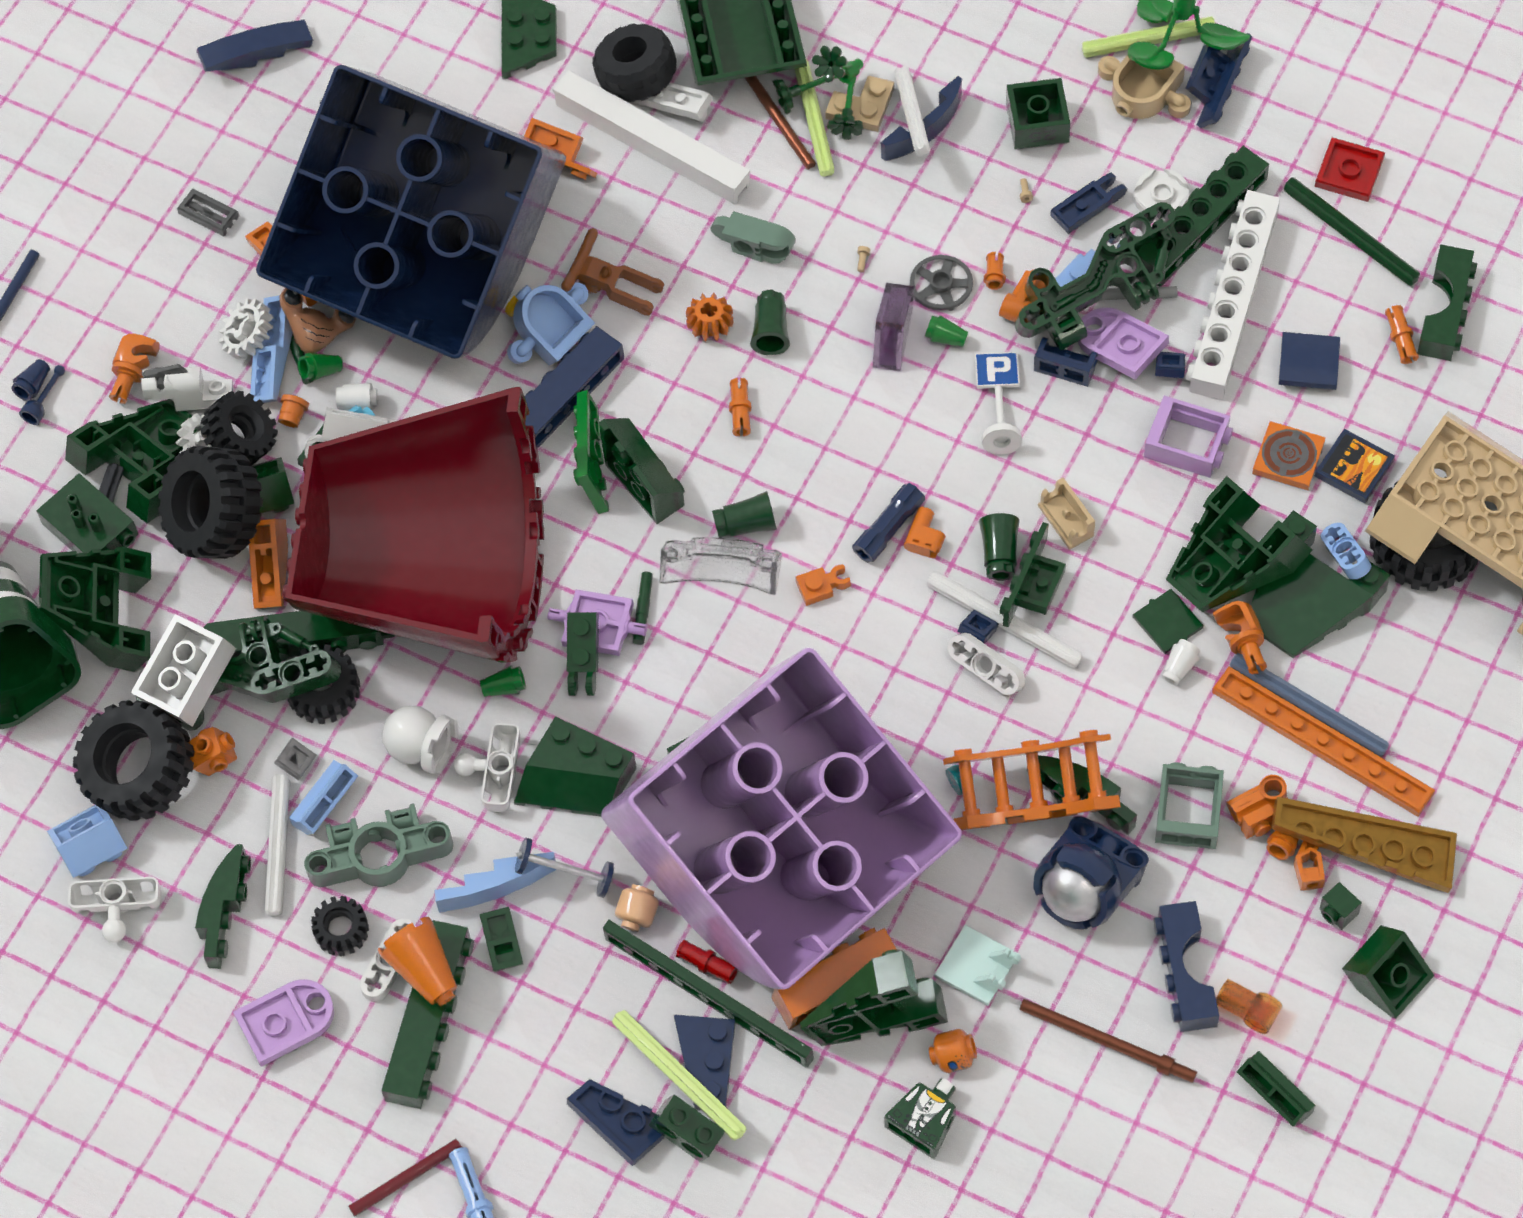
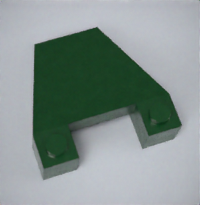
M168 399L137 408V412L126 416H123L122 413L112 415V420L102 423H98L97 420L88 422L67 436L65 460L85 476L104 463H116L124 468L123 476L131 481L128 484L126 508L147 524L159 516L158 507H160L161 499H158L159 491L162 490L163 486L161 483L163 475L168 473L167 467L173 460L175 461V457L183 450V446L176 444V441L181 438L176 433L182 428L181 424L188 418H191L192 415L187 411H176L174 401Z
M1227 476L1206 499L1203 505L1206 510L1199 523H1194L1191 529L1193 535L1187 547L1182 546L1166 578L1175 589L1201 612H1205L1293 573L1313 551L1312 548L1279 520L1259 542L1256 541L1242 526L1261 505Z
M1293 510L1283 521V524L1311 547L1315 541L1317 526ZM1309 554L1293 573L1257 588L1251 606L1260 622L1264 639L1294 658L1324 640L1325 636L1336 629L1339 631L1347 626V623L1358 616L1362 617L1370 612L1386 593L1390 574L1370 562L1371 569L1365 576L1359 579H1347Z
M117 547L114 550L108 551L93 549L90 552L84 553L69 551L42 554L40 556L39 609L107 666L135 672L150 659V631L118 624L119 590L136 594L151 580V553L127 547Z
M888 950L882 953V956L871 959L802 1020L800 1027L821 1046L861 1040V1034L879 1031L880 1037L890 1035V1029L908 1026L909 1032L918 1031L946 1023L948 1019L942 988L932 978L916 979L912 959L902 950Z

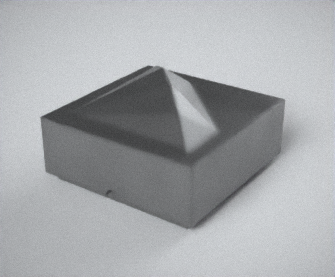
M291 738L274 764L296 780H299L316 757V754L294 738Z

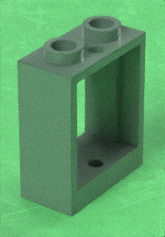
M1179 762L1163 764L1155 843L1216 849L1224 770H1217L1213 766L1188 767ZM1168 785L1214 789L1211 824L1205 825L1165 820Z

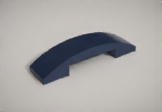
M960 76L954 78L939 91V106L923 119L928 143L948 125L959 106L962 96V78ZM899 126L881 142V158L884 161L900 158L915 151L910 132L906 131L902 126Z

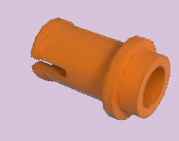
M990 252L986 256L987 271L983 281L989 289L993 290L1002 288L1006 282V276L1003 274L1004 255L998 252V260L996 261V252Z

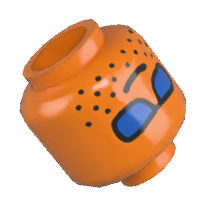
M954 1029L939 1033L934 1037L933 1046L929 1047V1055L933 1065H938L945 1073H952L970 1068L973 1059L977 1058V1049L971 1034H966L962 1029Z

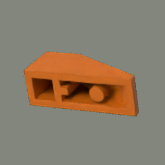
M286 519L260 520V523L256 525L257 532L255 536L249 539L254 609L284 606L283 586L286 583L288 558Z

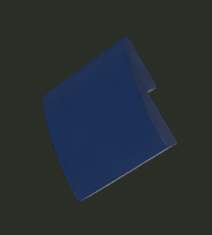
M1283 332L1278 385L1336 390L1340 337Z

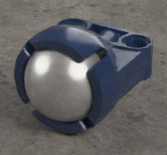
M1074 817L1070 820L1067 830L1036 867L1033 888L1036 895H1043L1040 902L1046 913L1059 923L1073 929H1087L1091 926L1094 928L1106 923L1132 888L1140 884L1149 858L1142 849L1106 827L1085 817Z

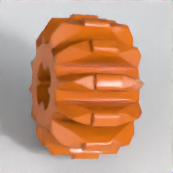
M702 293L700 296L701 300L692 298L691 307H687L686 324L689 329H692L694 337L702 335L706 342L711 336L717 341L719 333L727 336L729 332L728 327H732L734 320L732 317L733 308L727 304L725 297L717 299V295L713 293L711 297L706 298Z

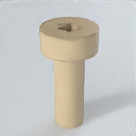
M1022 178L1020 180L1022 189L1020 200L1023 203H1029L1033 200V194L1028 189L1027 179Z
M859 246L857 250L859 255L857 271L864 272L866 256L870 255V248Z

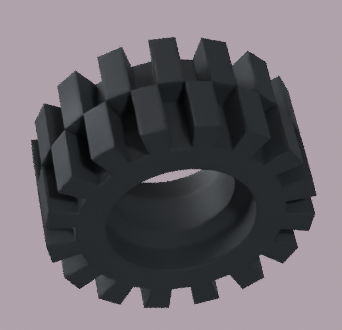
M335 896L331 897V903L329 904L324 900L321 902L322 909L316 907L314 910L315 917L312 916L311 918L313 925L311 928L317 944L320 945L324 952L328 950L329 954L333 956L335 952H338L339 956H345L344 951L349 950L350 954L354 953V947L357 946L360 949L363 946L362 939L366 941L368 938L367 931H369V925L360 904L357 905L356 901L352 898L350 901H347L346 896H341L340 901H337ZM347 917L352 922L350 930L344 935H333L329 932V924L333 919Z

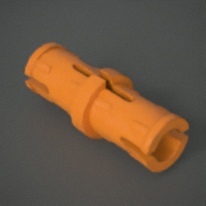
M1395 305L1391 307L1392 313L1390 308L1385 310V315L1392 331L1390 337L1396 343L1401 363L1409 364L1412 363L1411 357H1413L1414 361L1419 358L1412 339L1414 333L1407 324L1403 307Z
M734 378L729 382L731 388L729 412L732 414V433L740 437L741 426L743 436L751 433L749 413L752 407L751 402L748 400V381L744 378H740V389L738 388V378Z

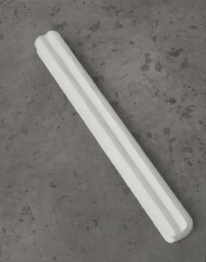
M903 65L901 68L897 67L894 73L916 155L922 157L923 154H929L930 146L909 68Z
M276 774L273 776L265 897V911L269 916L281 915L283 908L290 779L286 774Z

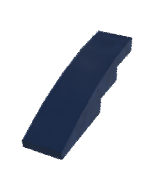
M305 20L276 23L233 34L198 47L196 52L205 72L256 67L258 59L284 57L287 49L311 47L313 38Z

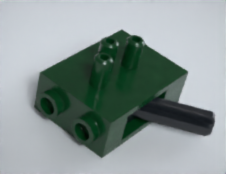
M116 463L109 464L99 490L78 473L36 510L42 525L70 550L77 553L90 552L93 549L108 551L114 550L117 547H129L139 533L134 521L113 503L124 468Z

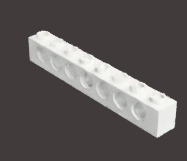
M1247 190L1245 199H1239L1235 213V216L1239 217L1238 223L1232 222L1228 239L1232 240L1231 246H1225L1221 262L1225 263L1223 270L1218 269L1214 283L1215 286H1218L1217 293L1211 292L1207 306L1211 313L1209 317L1204 316L1200 329L1204 336L1202 340L1197 339L1193 356L1197 357L1196 363L1189 364L1186 380L1190 381L1189 392L1219 400L1224 398L1278 215L1280 197ZM1228 292H1234L1236 295H1231ZM1225 315L1229 316L1230 318H1222L1221 316ZM1214 339H1220L1223 342H1216ZM1207 363H1214V364H1216V365H1215V366H1209V365H1207Z

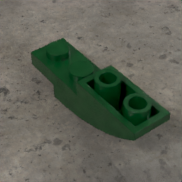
M1038 755L1042 784L1051 790L1052 795L1058 801L1062 802V797H1065L1060 759ZM1072 762L1076 793L1080 795V799H1088V793L1091 792L1088 770L1086 767ZM1101 775L1103 791H1106L1107 796L1119 795L1120 799L1121 787ZM1121 802V807L1097 811L1117 831L1122 830L1129 835L1136 827L1137 814Z
M236 844L217 867L209 881L199 907L195 929L200 939H206L203 957L208 968L221 969L222 958H226L228 953V941L225 940V932L231 928V912H240L241 902H246L247 884L244 883L245 874L250 873L251 857L246 854L243 844Z

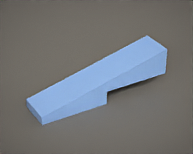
M279 296L267 297L263 301V304L271 309L269 314L273 315V319L269 324L273 325V329L267 331V335L270 338L263 340L262 349L256 348V354L252 360L250 394L254 395L253 400L256 402L259 399L264 403L277 401L293 334L288 319L280 307Z

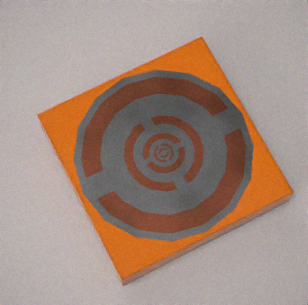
M1270 421L1252 474L1308 490L1326 437Z

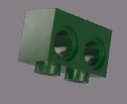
M675 1094L663 1102L649 1124L651 1128L699 1162L710 1156L725 1133V1130Z

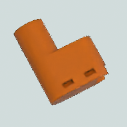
M927 507L918 508L903 546L910 552L929 558H936L946 536L941 531L930 528L934 517V512Z

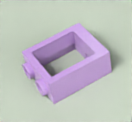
M1164 395L1145 443L1144 457L1210 478L1213 469H1219L1224 456V452L1221 451L1223 444L1228 445L1232 436L1233 428L1229 427L1230 416ZM1171 419L1217 433L1208 458L1162 444Z

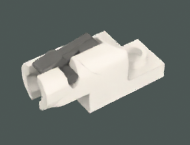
M175 364L167 367L142 370L144 378H141L144 399H173L176 411L208 409L223 395L231 391L234 392L232 379L204 381L200 367L184 368L180 364Z

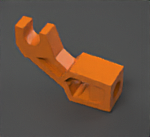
M1306 841L1302 842L1293 864L1300 891L1323 888L1325 882L1322 855L1318 851L1320 847ZM1309 859L1314 862V867L1303 868L1302 864Z

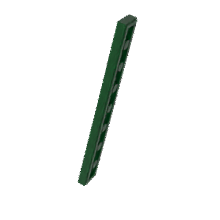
M608 920L603 926L606 941L725 1017L735 1019L736 1024L797 1063L808 1068L814 1060L812 1048L616 923Z

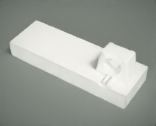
M669 83L656 96H652L644 101L640 100L631 103L687 116L691 120L703 122L708 115L707 108L713 99L709 92Z

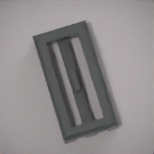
M193 188L177 208L178 214L223 237L227 234L226 229L233 226V220L239 218L237 210ZM192 199H195V200H197V201H199V202H201V203H203V204H205V205H207V206H209V207H211V208H213V209H215V210H217V211H219V212H221V213L227 215V217L225 218V217H223V216H221V215H219V214L213 212L211 209H209V208H207V207H205V206H201V205H199V204L193 202Z

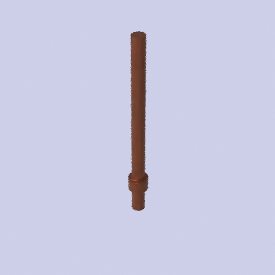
M756 76L745 77V80L805 168L808 170L814 167L816 162Z
M1023 999L1021 1003V1011L1156 1067V1071L1167 1076L1172 1074L1191 1083L1196 1078L1198 1071L1176 1063L1175 1058L1165 1054L1162 1056L1027 999Z

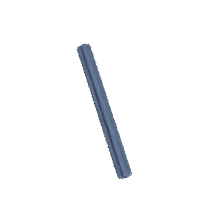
M1237 653L1231 660V668L1376 755L1382 757L1388 750L1389 743L1267 669L1261 671L1260 667L1256 664L1259 673L1250 674L1242 654Z

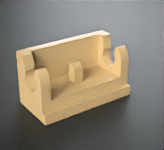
M1064 477L1056 481L1055 489L1049 493L1047 489L1042 491L1038 507L1069 550L1094 537L1095 520Z

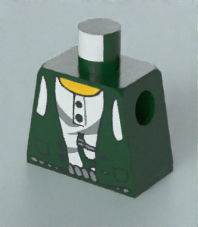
M940 1078L933 1089L928 1088L922 1083H917L884 1116V1127L934 1160L956 1116V1106L948 1101L956 1090L955 1086L944 1078Z

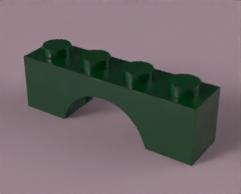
M1440 244L1432 283L1446 293L1450 304L1439 313L1425 316L1417 352L1418 355L1451 361L1453 351L1460 350L1463 334H1458L1457 332L1459 326H1465L1468 310L1462 309L1463 303L1470 302L1473 288L1472 286H1467L1468 279L1474 280L1478 264L1472 262L1473 250Z

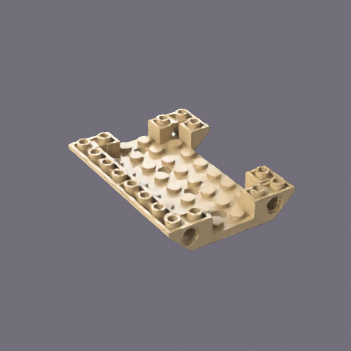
M1448 411L1392 489L1365 532L1413 564H1416L1435 534L1438 533L1523 589V459ZM1434 469L1443 470L1447 478L1439 477ZM1489 501L1495 504L1497 511L1488 509L1485 502ZM1523 622L1517 630L1521 635H1523Z

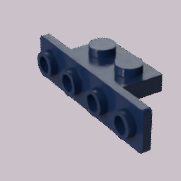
M1252 35L1242 45L1228 50L1226 55L1218 49L1209 47L1206 44L1203 45L1185 87L1186 90L1205 104L1196 124L1198 127L1203 128L1210 124L1213 125L1222 117L1225 101L1232 93L1231 87L1233 82L1240 74L1241 63L1250 50L1249 44L1252 40Z

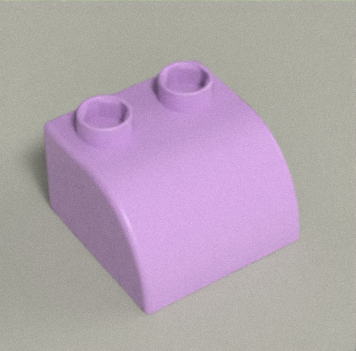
M805 648L771 668L610 802L601 813L604 822L689 925L719 955L744 975L764 986L778 990L788 989L953 847L962 836L959 826L824 660L812 648Z

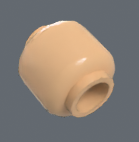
M632 884L631 888L622 890L615 910V916L622 920L621 927L638 932L640 927L648 928L652 925L659 905L653 890Z

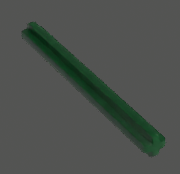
M1294 177L1285 183L1284 191L1382 266L1409 286L1417 282L1420 276L1419 271Z

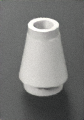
M1180 639L1177 644H1173L1162 678L1173 685H1178L1200 659L1198 655L1201 650L1193 643L1184 639Z

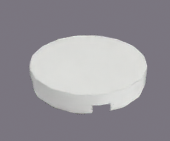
M1164 169V171L1150 170L1143 174L1135 184L1134 201L1136 207L1141 212L1160 202L1170 204L1175 210L1178 206L1182 207L1190 196L1188 182L1181 174L1170 169Z

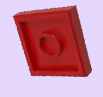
M1331 137L1314 187L1369 202L1385 157V152Z

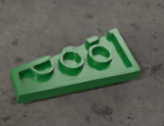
M588 390L577 392V405H574V414L577 420V426H574V436L577 441V447L574 448L573 452L577 462V469H574L573 474L576 484L582 486L597 513L600 514L608 512L609 506L608 501L603 498L601 492L607 490L606 479L602 477L600 465L604 464V459L598 442L601 440L599 412Z

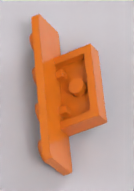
M531 117L524 135L525 137L564 153L566 157L564 167L572 169L570 174L586 180L587 176L596 178L597 173L574 163L584 139L583 137Z

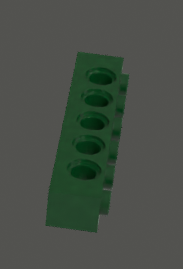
M1242 146L1236 153L1232 152L1229 154L1224 165L1218 171L1214 170L1208 176L1206 183L1200 189L1196 188L1182 207L1178 206L1174 210L1175 219L1169 229L1172 233V238L1167 246L1169 254L1164 271V279L1158 285L1159 287H1162L1236 212L1239 199H1245L1247 190L1255 192L1267 180L1268 162L1245 146ZM1161 237L1136 249V253L1149 273L1153 272L1157 251L1162 247L1163 241Z

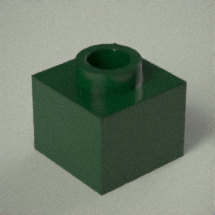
M1339 882L1322 897L1320 910L1323 918L1331 925L1336 924L1342 930L1359 915L1362 902Z

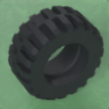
M193 446L175 457V461L173 460L167 467L168 473L163 475L161 481L163 486L162 490L159 491L158 499H161L158 512L162 517L160 522L162 530L167 533L165 537L179 553L193 558L227 559L238 555L241 550H244L250 544L249 539L255 536L257 532L256 525L260 523L262 516L260 514V507H263V498H260L262 487L261 483L257 481L258 473L256 469L251 466L252 463L239 451L229 448Z
M1392 487L1383 493L1381 500H1378L1374 516L1392 491ZM1370 535V549L1374 551L1373 557L1376 563H1383L1382 570L1390 575H1394L1395 582L1404 585V583L1411 584V589L1420 590V587H1427V591H1437L1438 586L1441 585L1444 589L1454 586L1455 579L1458 582H1462L1467 578L1468 573L1473 571L1478 563V559L1451 542L1439 548H1426L1416 564H1413Z
M130 700L121 701L119 707L114 704L105 707V713L102 715L97 713L91 718L93 721L89 727L85 726L81 732L83 734L81 741L77 740L74 750L78 753L77 756L73 757V767L78 770L74 772L76 783L81 785L80 791L86 798L90 799L91 803L118 818H126L130 821H138L141 817L146 820L156 816V811L163 813L170 808L168 805L170 802H177L182 796L179 794L183 787L187 788L190 782L187 776L189 772H193L194 762L190 760V757L194 756L193 745L188 743L190 742V736L182 728V724L175 718L144 701L137 700L133 703ZM149 737L151 755L146 768L134 780L119 784L116 769L122 752L135 740Z

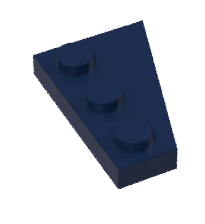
M591 1079L567 1098L566 1104L631 1166L635 1165L665 1138L649 1126L655 1116L651 1108L643 1104L641 1106L624 1099L622 1094Z

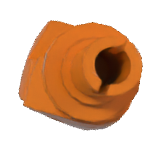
M129 333L122 337L112 361L113 366L111 370L117 376V379L109 395L111 400L118 402V399L121 398V404L127 402L133 383H141V378H144L142 376V369L150 366L147 355L155 357L158 355L160 350L159 342L139 334ZM140 353H142V354H147V355L135 356L136 354H140Z
M1234 601L1213 612L1216 623L1225 631H1240L1238 634L1226 635L1225 639L1229 643L1231 652L1243 655L1248 672L1250 674H1258L1259 671L1256 664L1260 667L1261 671H1264L1267 668V664L1259 649L1264 642V633L1252 606L1247 602Z

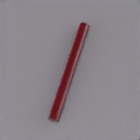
M454 1139L350 1204L348 1207L354 1217L448 1159L449 1153L455 1149L462 1148L457 1139Z

